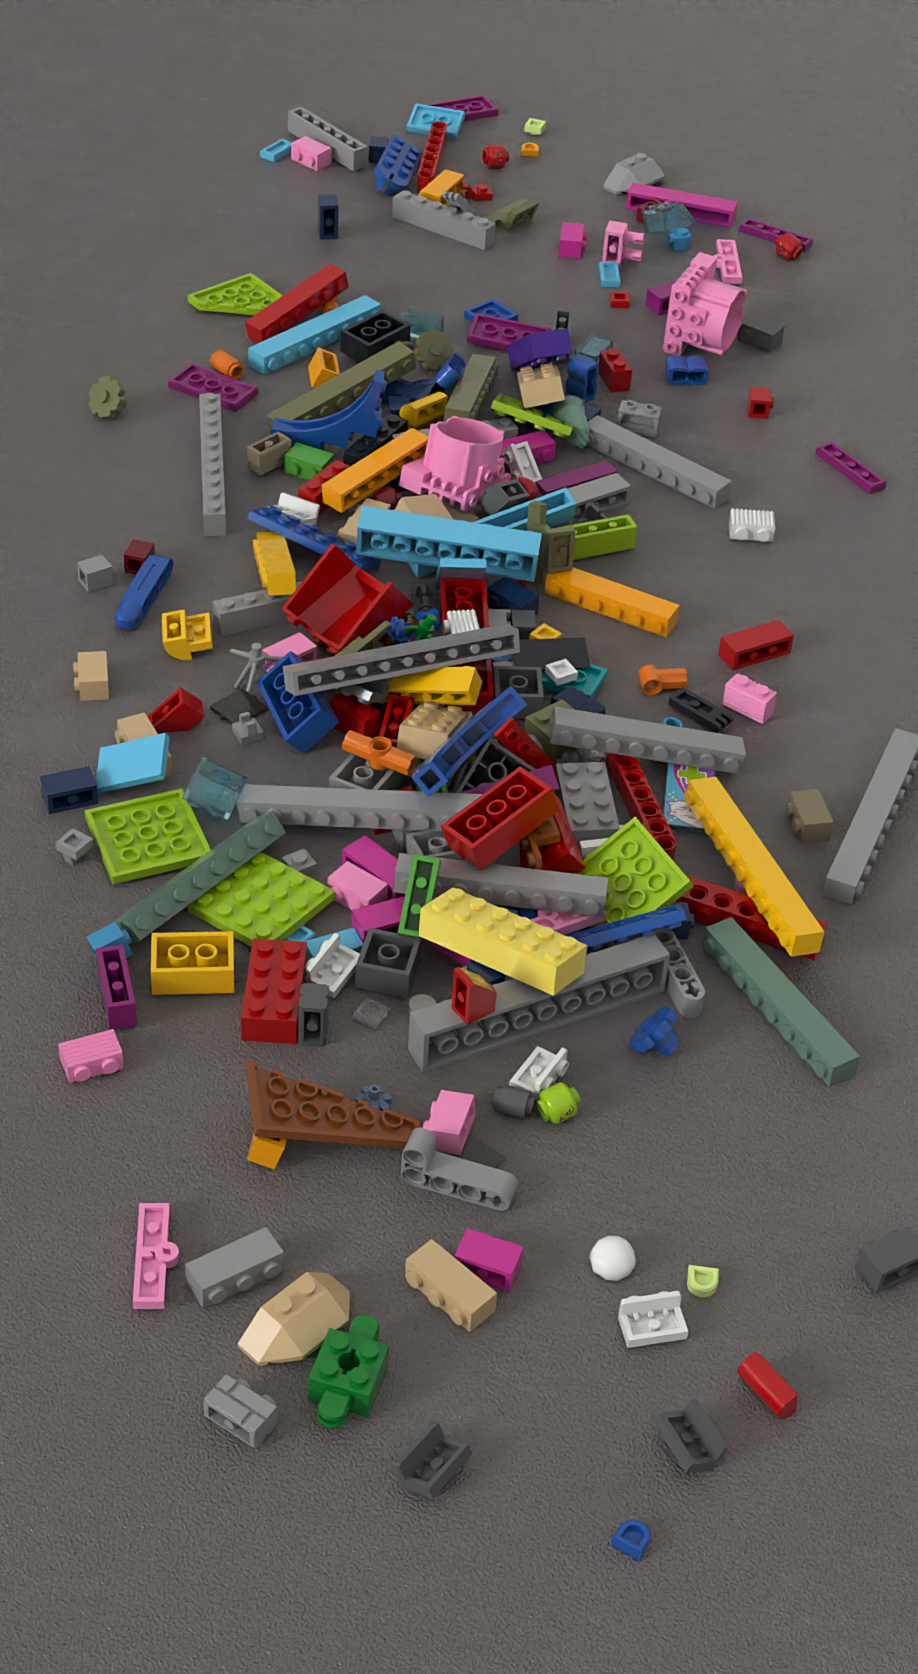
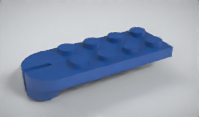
M393 134L374 169L377 177L375 181L376 189L381 191L390 178L391 180L384 191V195L390 196L395 191H403L423 155L419 148L411 146L403 137Z

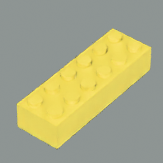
M452 887L421 907L420 937L554 996L584 974L587 952L586 944L577 941L573 937L560 934L552 928L532 922L526 917L511 913L505 908L490 904L482 898L469 895L461 889Z

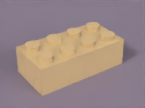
M552 362L540 364V368L533 369L532 366L521 368V372H517L524 408L565 400L561 377L556 364L552 365Z
M425 701L400 724L396 748L418 758L428 759L436 748L449 739L453 732L467 721L468 712L462 711V708L457 706L445 708L438 706L436 702Z

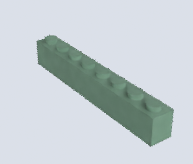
M271 811L255 817L111 923L116 922L120 930L126 929L133 943L142 940L284 835L286 832L275 813Z
M732 917L705 928L702 946L706 953L710 954L719 964L720 968L734 980L735 985L743 990L752 1004L761 1010L768 1022L772 1023L779 1030L783 1038L789 1041L802 1059L807 1061L818 1077L822 1078L828 1086H831L856 1075L860 1059L858 1053Z

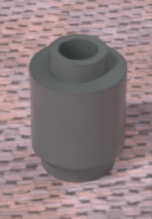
M504 1085V1087L497 1086L492 1108L498 1109L500 1113L526 1118L527 1114L533 1113L536 1098L532 1097V1091L509 1085Z

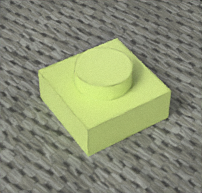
M529 118L524 126V132H529L532 135H541L546 127V121Z

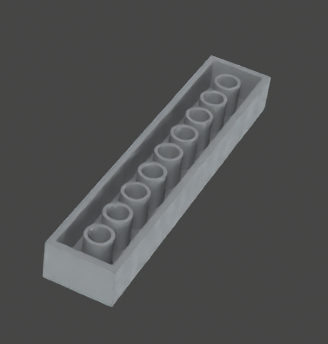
M651 934L586 955L584 974L554 996L515 978L499 984H493L492 986L497 993L495 1012L469 1025L451 1008L452 999L444 1000L425 1008H419L410 1012L408 1051L421 1072L424 1073L662 993L665 990L670 954L657 936Z

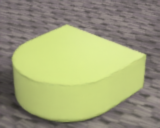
M689 1265L687 1274L688 1290L697 1297L705 1298L712 1296L717 1289L719 1269Z

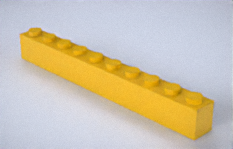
M717 777L689 780L687 791L684 793L685 803L689 805L695 818L702 824L706 834L710 836L716 849L724 857L726 864L731 867L737 880L745 888L747 895L756 904L759 913L764 916L770 929L778 937L780 944L785 947L791 957L820 952L824 930Z

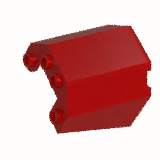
M331 544L281 609L288 615L286 619L295 627L301 625L313 635L312 640L321 647L327 645L326 650L335 656L358 636L364 639L384 621L387 620L389 622L395 616L399 619L414 604L391 582L384 585L359 568L336 545Z

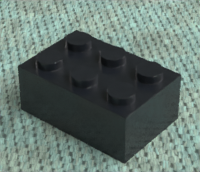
M380 310L341 330L340 351L362 362L395 344V341L410 342L411 325L384 310Z

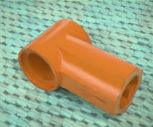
M649 664L641 667L638 671L642 690L647 695H656L666 689H682L687 687V672L685 668L658 669L656 666Z

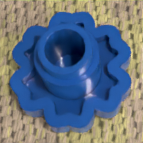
M663 1006L656 1010L635 1030V1034L629 1040V1045L636 1052L640 1051L643 1053L653 1048L658 1054L662 1053L663 1056L670 1055L680 1044V1040L677 1038L678 1034L672 1029V1024L677 1020L678 1014L670 1006L667 1008Z

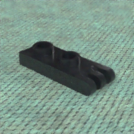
M685 687L669 697V706L715 733L721 731L722 728H725L734 720L731 714Z

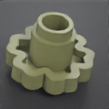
M430 330L429 332L421 333L416 339L418 347L414 349V354L417 362H422L425 370L437 371L448 360L449 354L453 352L450 339H445L442 331Z
M105 376L100 377L98 383L92 385L89 392V397L91 398L89 407L93 414L103 419H112L115 417L116 412L122 411L127 404V398L124 395L125 388L122 382L115 380L114 377Z

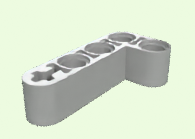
M666 927L655 928L656 933L654 934L670 954L665 987L682 1016L686 1018L699 1017L703 1009L705 989L674 932L671 929H666ZM640 933L630 935V940L628 941L641 937Z
M415 1128L412 1131L402 1153L401 1176L408 1184L494 1210L504 1211L508 1209L518 1186L517 1178L509 1172L436 1151V1137L425 1128Z

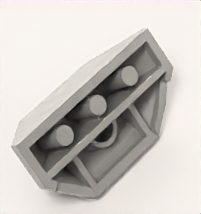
M637 153L615 165L605 181L603 189L618 195L621 192H628L632 183L653 185L665 179V173L654 159L644 153Z

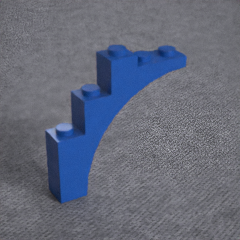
M376 370L365 392L354 403L338 413L312 420H287L274 417L270 435L281 432L291 439V448L298 442L323 450L325 443L346 448L348 440H353L354 432L376 438L377 431H382L385 418L381 417L382 409H380L382 399L379 398L380 393H385L387 381L384 380L385 372Z
M510 685L477 714L457 728L449 739L436 748L428 759L414 769L412 779L428 797L448 782L457 768L475 750L490 738L510 717H514L527 706V703Z

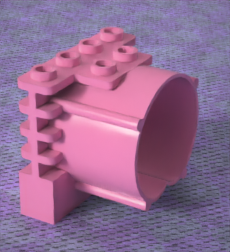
M699 252L690 262V267L672 285L663 343V351L665 353L681 355L682 351L688 345L723 355L733 343L739 327L742 325L743 307L747 290L714 280L717 257Z
M457 416L448 418L446 422L431 424L425 457L402 466L399 486L420 495L428 492V495L436 494L442 503L448 501L452 507L461 505L460 510L463 512L482 505L480 499L485 495L484 491L489 486L511 480V474H504L505 459L500 457L504 431L498 430L484 422L459 418Z

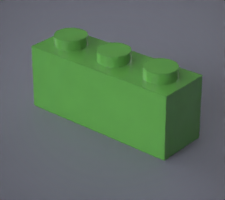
M413 854L398 933L420 937L421 907L435 898L441 859Z

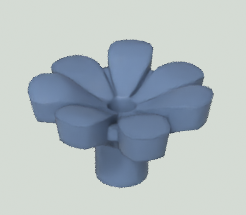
M374 1084L370 1087H363L362 1094H357L354 1100L355 1102H358L359 1099L369 1102V1107L384 1111L390 1109L388 1104L392 1102V1097L389 1093H384L380 1086Z

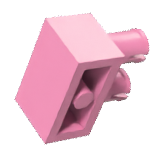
M609 221L605 230L602 262H617L619 268L625 259L641 262L643 250L627 248L626 243L643 245L645 233L629 231L627 229L628 223Z

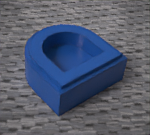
M627 1520L619 1526L614 1534L611 1546L640 1561L649 1547L651 1537L649 1528L641 1521Z

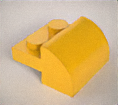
M436 392L411 402L400 409L399 416L408 420V430L411 428L417 431L430 429L431 424L441 422V416L444 415L445 407L448 403V396L442 392Z
M185 610L163 613L162 636L165 650L174 658L192 660V652L213 648L210 613L186 616Z

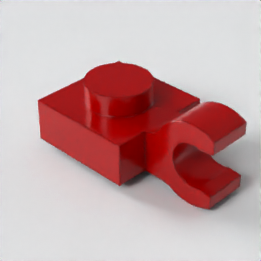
M467 183L461 184L462 190H467L465 193H460L463 198L492 200L493 193L489 185L478 184L472 185L471 188Z

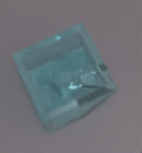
M675 200L665 201L663 204L649 205V209L642 210L646 233L664 232L696 224L695 219L682 202L675 203Z
M202 756L182 799L187 800V803L193 807H202L210 811L217 818L229 819L248 777Z

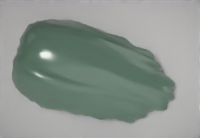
M575 395L564 396L565 400L558 401L554 405L552 414L553 417L560 419L561 424L565 425V423L573 426L570 436L566 435L564 439L571 447L583 449L590 441V425L585 415V400Z

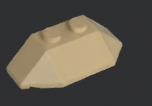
M304 1273L260 1307L238 1342V1348L258 1366L268 1365V1363L304 1360L323 1344L329 1328L340 1331L349 1324L350 1291L329 1273Z

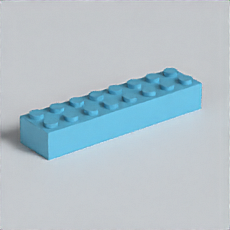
M362 506L357 527L356 554L435 567L439 566L441 558L485 559V574L534 582L542 533L478 524L464 520L426 516L419 513L413 514L398 510H387L374 506Z

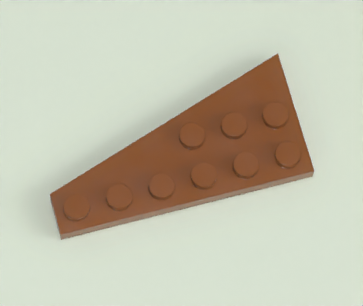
M248 1060L246 1064L254 1136L404 1149L412 1131L415 1128H421L420 1120L390 1109L381 1111L369 1107V1102L361 1099L358 1102L343 1097L344 1093L305 1079L296 1081L284 1077L282 1071L274 1068L272 1072L257 1067V1062Z

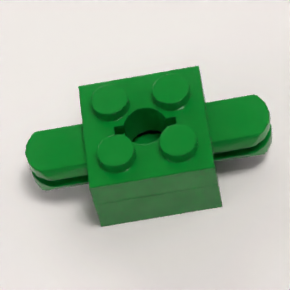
M356 1316L350 1325L348 1333L329 1328L308 1378V1401L319 1403L317 1406L318 1421L327 1428L335 1429L342 1427L349 1412L369 1418L388 1369L389 1345L377 1341L380 1328L378 1321L372 1316Z

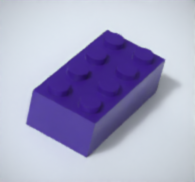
M569 329L528 334L507 345L511 369H518V372H521L520 369L523 367L532 366L534 368L536 366V368H540V364L552 362V365H554V363L566 359V355L572 353Z

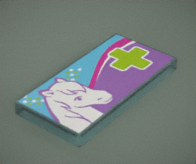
M667 762L663 814L672 832L709 836L699 820L695 818L689 805L685 803L684 793L687 791L689 780L715 777L716 770Z

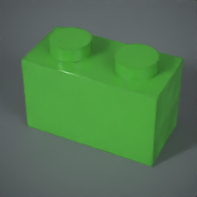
M296 442L285 454V473L310 480L334 462V454Z

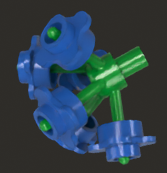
M435 608L427 612L419 611L416 614V619L419 620L417 625L404 623V619H398L397 616L392 617L391 621H389L392 629L388 631V635L392 637L393 641L396 640L400 644L408 643V641L412 640L414 632L417 635L414 641L432 638L431 633L433 630L439 631L442 627L438 620L439 612Z

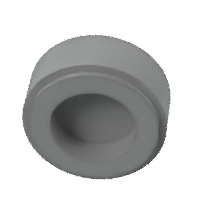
M427 994L413 996L409 1001V1014L419 1008L436 1004L435 999Z

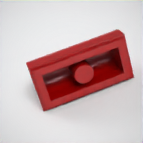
M755 1351L749 1355L739 1366L737 1374L780 1419H785L796 1412L798 1398L796 1391L758 1352Z

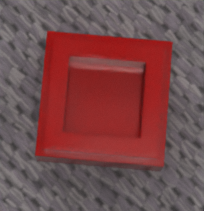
M610 292L609 301L611 308H630L628 292Z

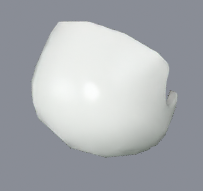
M606 1236L598 1240L589 1256L593 1272L605 1280L618 1281L627 1277L634 1269L636 1262L634 1249L631 1244L620 1236Z

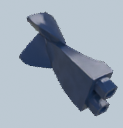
M398 378L386 385L385 393H380L379 398L382 399L381 403H388L389 396H409L411 403L436 392L445 394V389L434 378L414 382Z

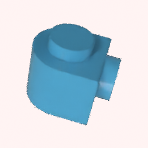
M683 227L671 229V232L668 234V244L671 245L673 251L679 252L689 249L691 232Z

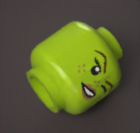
M559 1082L542 1090L536 1104L542 1118L546 1122L550 1121L553 1124H559L577 1114V1103L581 1102L574 1087L569 1088L565 1083Z

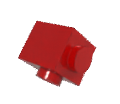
M750 387L747 402L748 417L768 419L770 409H773L774 397L770 395V388Z

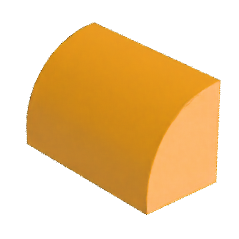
M319 347L308 365L311 387L313 389L340 374L336 354Z

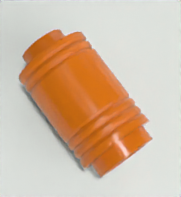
M222 349L212 354L210 364L213 368L237 380L241 378L244 373L241 362Z

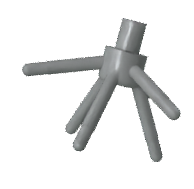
M253 643L252 651L249 653L231 649V653L249 658L248 664L234 687L239 688L251 669L246 689L247 692H251L256 669H261L263 675L267 673L265 661L279 662L283 657L265 656L264 651L261 650L260 643Z

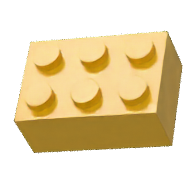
M233 931L152 933V995L234 993Z

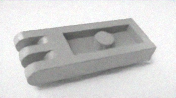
M449 191L443 192V198L451 207H455L463 212H470L478 217L476 211L470 207L468 201L461 194Z

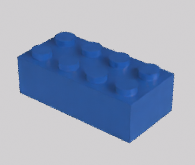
M290 651L258 680L257 684L285 741L305 754L331 731L339 721L323 691L294 696L285 690L283 666L306 662Z

